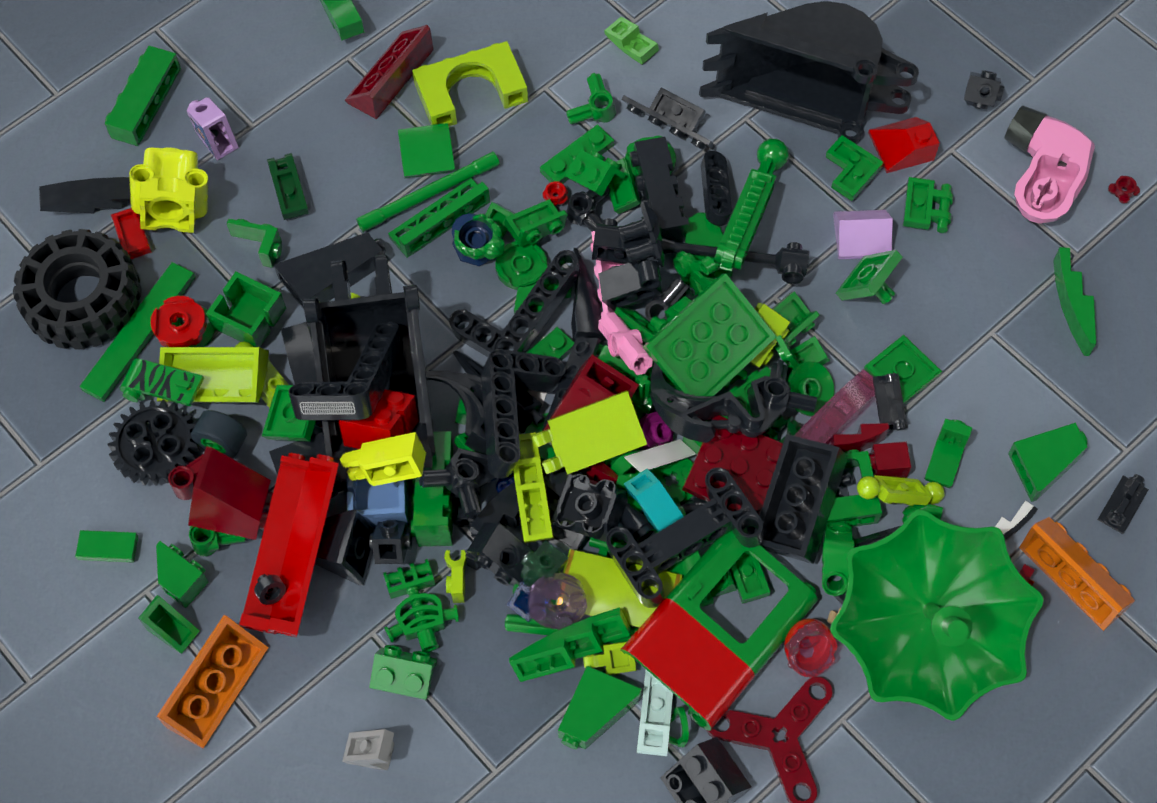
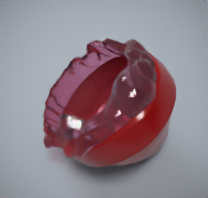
M804 619L797 622L790 629L784 644L785 655L789 661L788 667L801 676L813 678L823 673L829 666L835 663L834 653L838 650L837 641L823 622L817 619Z

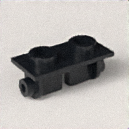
M891 373L872 377L879 422L888 423L889 430L907 428L899 374Z
M1138 474L1129 478L1123 475L1097 520L1124 534L1149 490L1144 487V478Z

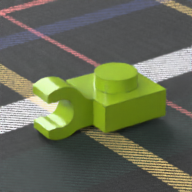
M446 550L444 555L446 565L451 569V576H446V593H451L453 603H465V565L467 563L465 550H461V558L457 561L451 560L450 550Z
M627 641L603 644L602 654H592L583 657L585 669L586 666L591 668L605 666L606 674L608 675L636 671L635 659L620 650Z

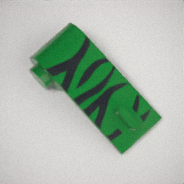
M137 358L133 360L120 386V390L123 392L122 396L132 402L145 400L147 395L191 406L204 377Z

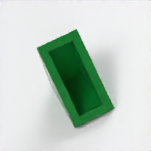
M159 595L152 600L138 618L148 632L180 654L184 652L200 632L199 629Z

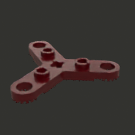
M812 677L803 684L774 719L727 710L722 717L728 721L729 728L724 732H719L714 728L706 731L712 738L718 737L719 740L732 742L733 744L768 750L788 802L814 803L817 797V788L798 739L829 703L832 697V687L826 679ZM815 685L820 686L825 690V697L820 700L813 699L809 694V688ZM775 730L778 733L781 730L785 731L784 738L787 741L780 740L776 743L773 740L775 736L773 731ZM798 785L806 786L810 792L809 799L805 801L796 799L793 789Z

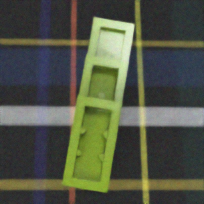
M536 432L519 435L521 454L513 469L524 543L553 538L539 449L535 446L531 436L536 434Z

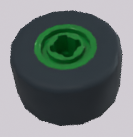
M213 410L203 411L191 433L193 441L204 450L206 446L212 447L230 458H234L247 436V431L241 423L224 413Z

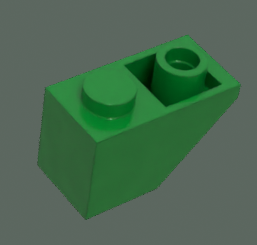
M159 541L156 544L158 584L168 596L184 608H187L209 583L203 574L206 570L193 559L190 563L183 558L184 553L175 545L170 544L168 547Z

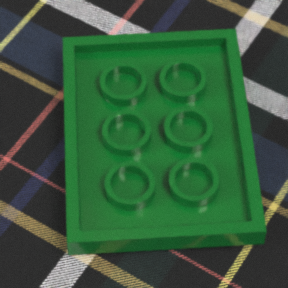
M724 273L653 336L643 348L679 391L694 396H714L777 336L728 275Z

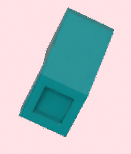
M648 468L624 483L628 493L638 502L646 518L658 532L684 517L661 482Z

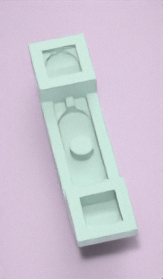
M647 670L645 671L637 753L667 756L673 693Z

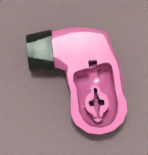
M1021 106L1013 117L1004 138L1023 152H1029L1033 157L1030 167L1016 184L1014 194L1016 205L1021 214L1029 221L1040 224L1054 222L1068 212L1082 190L1088 177L1095 145L1083 132L1067 122L1050 117L1044 112Z

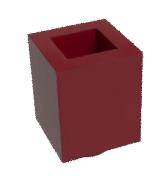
M907 441L873 444L869 458L874 476L908 477L911 463Z

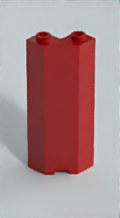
M296 453L281 456L280 468L255 568L239 626L242 628L270 634L280 633L290 637L298 636L339 463H335L334 458L318 454L316 458L310 457L309 461H305V456ZM263 574L279 576L286 586L284 596L271 605L262 604L254 593L255 586L258 583L257 579Z

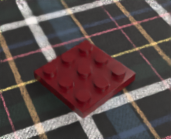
M718 415V416L714 417L712 420H728V419H726V418H724V417ZM715 429V437L708 443L702 442L682 490L707 502L711 501L706 493L705 476L713 468H723L730 473L760 516L783 443L765 435L751 438L742 434L741 431L734 434L730 433L727 429ZM717 481L712 484V487L722 488L726 484ZM731 504L727 507V509L730 511H738L739 509H741V506L738 504Z

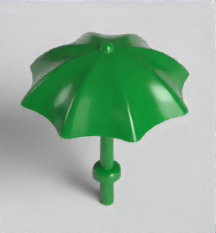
M918 509L912 512L904 524L889 536L869 545L855 547L848 552L849 579L846 597L841 610L831 623L830 631L857 659L866 677L869 694L874 701L911 702L932 709L944 718L954 721L959 719L973 702L987 692L1004 685L1019 683L1025 679L1027 674L1025 647L1028 631L1034 617L1041 609L1044 599L1041 593L1027 583L1015 568L1007 552L1004 535L999 528H968L952 525L936 518L926 510Z

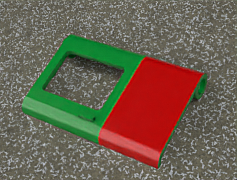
M729 531L716 539L620 650L624 654L626 653L633 657L689 707L688 714L691 719L700 727L709 731L783 644L790 629L797 622L801 621L818 600L816 590L809 583L802 582L762 546L745 547L738 541L734 533ZM747 552L785 583L788 591L745 643H739L701 610L700 603L739 557Z

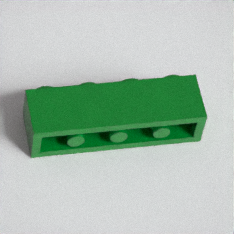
M148 46L145 53L139 57L136 69L129 75L127 85L123 92L117 96L114 108L107 114L105 119V126L112 139L139 146L181 70L176 53Z

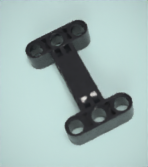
M713 468L705 476L706 493L711 501L643 542L637 544L631 533L623 527L612 528L607 533L606 544L609 554L643 606L655 608L664 600V588L658 574L729 531H732L738 541L745 547L753 548L762 542L763 522L726 469ZM717 481L726 484L722 488L712 487V484ZM731 504H738L741 506V509L730 511L727 507ZM752 526L757 529V532L746 534L743 530L746 527ZM618 540L627 542L622 548L613 547L614 543ZM633 563L642 565L639 571L632 572L628 570L629 566ZM650 586L658 589L654 595H645L643 593Z

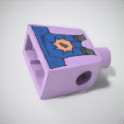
M204 98L201 101L195 100L189 104L187 113L195 132L216 160L239 148L225 114L210 98ZM211 130H217L219 132L218 136L216 137Z

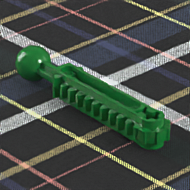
M767 139L757 149V161L760 167L758 170L751 169L716 251L714 262L721 264L720 269L733 272L734 268L741 270L774 190L777 176L773 175V173L783 168L789 159L788 147L779 139Z

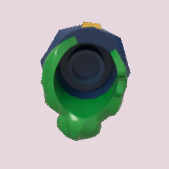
M464 214L455 220L452 226V245L460 261L481 266L504 254L505 243L501 228L493 219L486 217L485 214Z

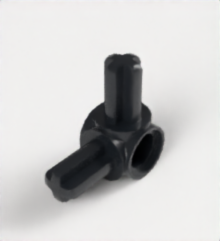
M607 186L602 196L591 190L573 194L570 197L566 210L568 214L567 219L573 224L585 225L591 232L595 231L596 223L602 224V220L595 214L596 204L610 193V188ZM574 206H580L584 211H579Z
M676 278L661 296L653 298L647 305L645 315L649 322L653 318L651 315L653 305L660 304L666 311L685 294L689 286L682 279Z

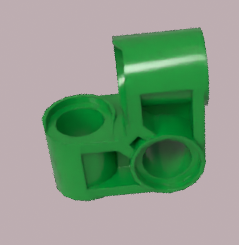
M843 522L827 523L823 543L822 588L827 594L832 596L842 595L848 588L849 571L847 555L854 548L852 527ZM832 575L841 577L838 581H832L828 578Z

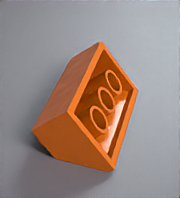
M1050 517L1035 523L1019 547L1103 631L1135 601L1131 597L1130 591L1124 585L1118 584L1110 576L1105 566L1096 563L1088 555L1087 549L1082 544L1075 542L1067 534L1063 525L1054 522Z

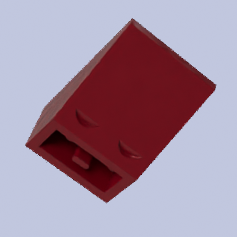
M592 354L580 367L550 419L624 391H628L631 399L639 385ZM548 423L546 424V426H545V428L543 429V431H544V430H547V429H550Z

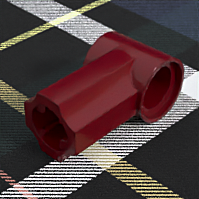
M204 454L188 465L178 466L170 472L168 481L176 497L179 499H192L193 487ZM189 480L186 485L178 486L180 482Z

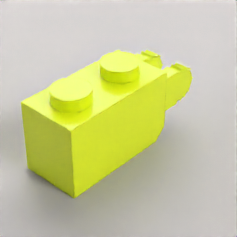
M416 432L362 443L361 449L343 454L340 461L343 467L349 468L347 474L350 480L367 479L369 484L377 486L422 477L426 452Z

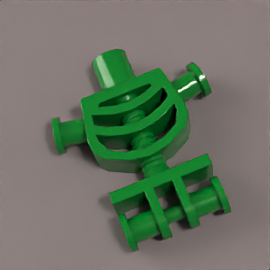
M425 559V563L419 565L409 564L411 570L403 572L402 568L398 567L396 572L389 574L383 572L391 599L406 594L409 595L408 598L404 599L396 607L395 616L398 624L390 628L384 627L390 642L393 643L394 638L404 634L407 641L418 638L422 651L431 652L436 650L439 646L435 632L445 629L444 621L455 620L459 622L457 605H454V608L443 609L441 600L436 595L419 593V590L435 586L428 559ZM429 573V576L418 579L419 576ZM413 576L414 580L406 583L405 578ZM399 582L402 583V584H400V585H397V586H394V587H390V585H393V584H396V583H399ZM423 603H429L434 605H423ZM410 607L412 608V609H410L409 611H407V612L403 615V613H404L408 608H410Z

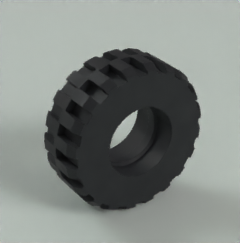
M79 229V231L73 232L72 230L61 231L62 234L56 236L50 235L45 238L44 242L39 245L36 244L30 249L29 255L27 257L24 256L19 264L20 271L17 270L15 273L14 283L16 286L13 288V296L17 302L16 306L34 334H37L41 340L48 344H53L54 342L58 348L68 349L73 347L75 350L86 349V346H99L103 344V341L109 338L113 339L128 323L132 314L139 307L137 300L141 298L142 288L139 284L140 278L126 250H123L118 241L112 238L109 239L106 234L101 232L92 233L90 230ZM82 276L99 278L97 287L86 298L72 303L56 301L60 290L69 281Z

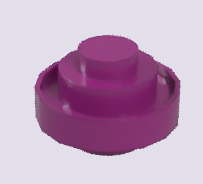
M658 412L643 415L639 420L647 445L642 446L644 450L673 441V431L664 423Z

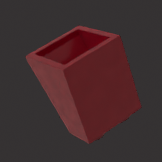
M206 446L193 487L188 526L256 540L259 529L264 530L268 513H265L264 509L270 508L273 492H269L271 480L218 450Z

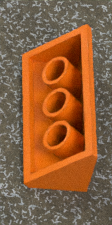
M223 615L156 717L167 729L204 748L269 647L228 616Z

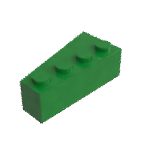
M451 431L434 432L436 456H433L432 470L445 469L453 457ZM420 477L412 478V483L415 485V494H412L411 497L412 511H414L413 520H411L412 537H416L418 547L452 546L453 500L451 491L446 486L423 488L419 484Z

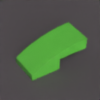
M622 16L604 30L605 35L619 49L642 65L659 51L657 42L642 35L638 25Z

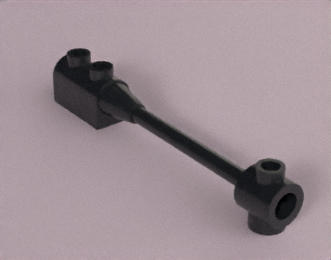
M610 218L604 219L602 224L596 223L592 260L622 264L629 263L625 248L647 242L650 237L645 235L623 243L617 221ZM661 236L664 254L684 251L692 255L715 258L718 247L675 242L673 239ZM791 242L787 244L786 248L782 247L776 255L748 251L744 261L774 265L778 274H782L784 282L796 284L800 283L803 277L806 276L809 251L802 250L803 247L800 243Z

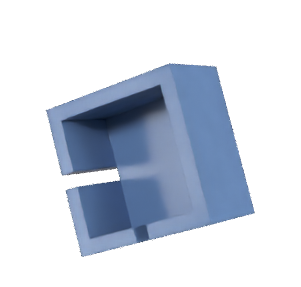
M347 476V488L349 491L347 492V511L357 510L372 527H376L378 522L385 520L406 522V525H408L407 480L372 486L368 483L367 479L352 481Z

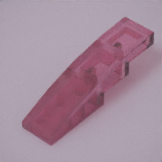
M864 369L859 372L815 413L794 436L829 444L832 441L833 434H841L846 425L856 418L865 406L875 398L873 376Z

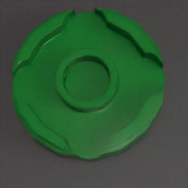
M516 241L507 244L504 254L497 257L495 261V270L499 280L506 287L518 290V287L531 286L537 283L547 268V257L537 244H526L519 247Z

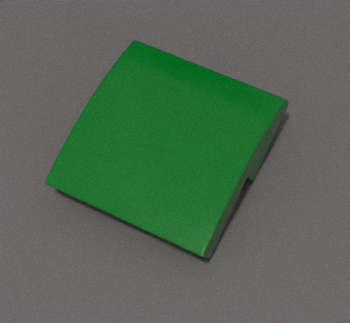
M448 123L398 130L404 178L455 171Z

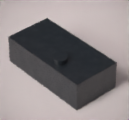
M786 434L760 513V518L763 522V540L759 545L766 551L814 564L848 459V455L840 447Z

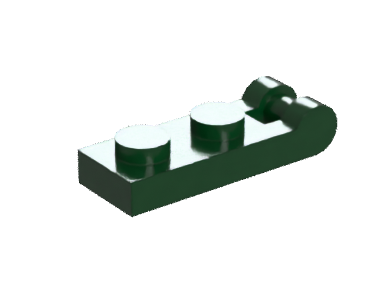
M292 153L285 154V157L276 160L274 157L267 159L284 220L309 213Z

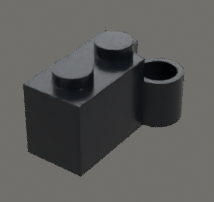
M644 259L633 264L626 263L620 266H612L608 270L598 273L602 302L614 312L616 307L627 308L662 295L661 274L657 261Z

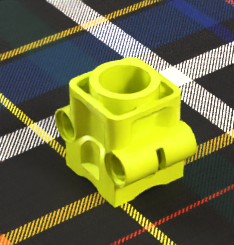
M147 148L144 152L143 164L133 166L129 172L131 208L135 213L140 214V228L146 230L172 228L179 232L194 233L195 219L204 217L208 210V175L205 171L198 169L197 153L177 148Z

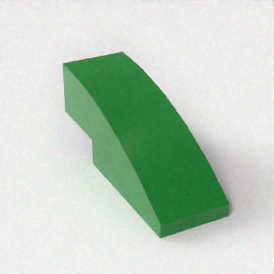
M320 0L341 41L364 33L362 19L351 0Z

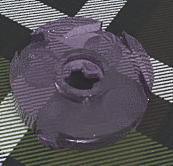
M555 573L554 577L547 579L542 577L531 586L528 593L530 617L547 628L560 630L572 625L584 616L587 609L586 593L583 590V585L578 579L568 574ZM559 597L563 598V604L554 605L550 601L551 599L557 600Z

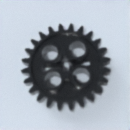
M151 399L149 407H145L144 403L140 402L139 410L136 411L133 407H129L131 415H120L123 420L122 424H113L118 432L109 433L113 442L108 443V447L112 451L109 453L112 461H115L113 464L117 470H120L123 477L129 476L133 483L137 482L139 478L143 486L147 485L149 479L152 480L155 486L158 485L159 478H163L166 483H169L168 476L170 472L178 466H186V461H194L195 458L191 453L199 452L197 444H195L191 437L196 423H194L192 415H187L188 413L184 407L179 409L175 402L169 407L165 399L161 401L159 406L156 405L154 399ZM148 422L151 423V429L156 437L155 441L162 456V462L158 463L157 454L152 447L153 442L146 426ZM169 423L167 427L159 429L162 424ZM142 432L139 437L132 438L136 433ZM177 446L174 451L166 452L168 448ZM150 456L146 461L139 462L142 457Z

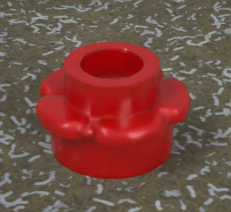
M550 182L543 191V198L545 200L550 199L554 206L562 205L568 199V190L561 182Z

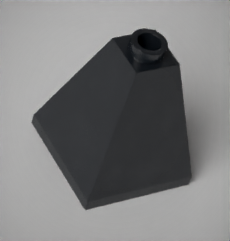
M349 510L327 517L315 565L355 584L364 586L373 550L370 549L369 539L370 534L374 533L375 529L357 510Z

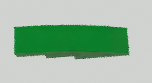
M1059 247L1053 264L1061 308L1084 356H1090L1096 345L1094 296L1083 295L1082 272L1071 271L1070 248Z
M615 608L564 627L536 641L511 656L509 663L520 682L574 668L575 659L603 652V643L630 636V626L621 608Z

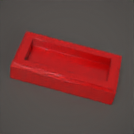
M132 208L111 214L123 250L127 251L131 259L151 253L145 230L140 228L139 214L135 213Z

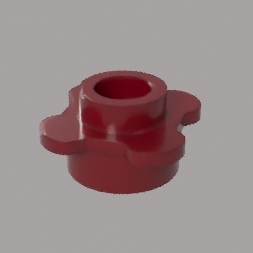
M1120 176L1116 183H1111L1108 186V191L1115 194L1119 202L1128 203L1132 196H1137L1140 193V188L1132 177Z

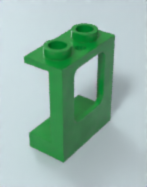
M849 450L845 452L848 455L845 468L859 467L862 478L865 476L874 477L868 451ZM860 495L835 497L827 523L843 522L851 527L878 524L882 515L878 495L872 499H865Z

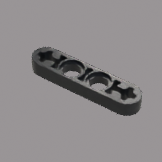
M707 151L701 162L705 216L710 223L723 226L728 223L732 212L727 161L723 154L717 151Z

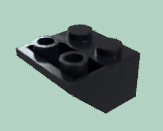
M718 737L697 744L660 777L677 803H734L752 788Z

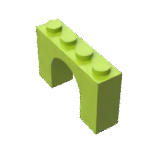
M508 41L495 43L486 48L469 51L466 54L446 58L443 61L423 65L412 70L415 87L430 125L448 123L449 126L457 124L456 112L449 91L456 82L467 77H481L491 82L498 92L504 109L528 102L527 86Z

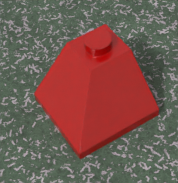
M918 117L873 128L868 131L880 160L884 162L883 166L886 173L934 161L940 144L930 122Z

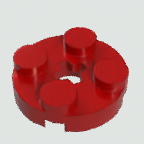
M187 296L170 297L163 301L164 304L159 309L156 307L153 311L150 321L151 328L162 346L188 347L201 342L202 335L207 327V318L203 308L194 299ZM180 317L185 322L183 325L178 327L172 325V323L177 322L178 318Z

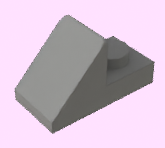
M386 729L349 733L342 762L373 769L388 770L394 748V733Z

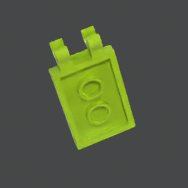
M628 391L549 419L547 422L550 429L531 435L536 447L551 442L556 456L542 461L546 474L565 467L567 474L647 445Z

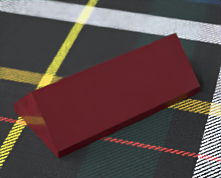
M424 25L402 31L345 99L346 103L377 119L413 76L412 70L419 68L432 53L433 43L430 27Z

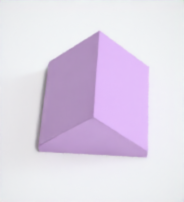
M886 210L839 211L833 213L838 259H861L866 255L892 250L893 218Z

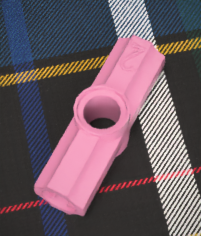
M615 312L606 313L599 320L598 329L608 340V349L611 356H620L628 368L633 370L636 375L645 374L652 367L653 359L643 348L641 333L637 329L630 330Z

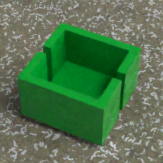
M235 271L223 288L225 297L219 294L206 314L213 329L240 342H249L253 347H261L271 332L269 325L274 327L286 310L282 294Z

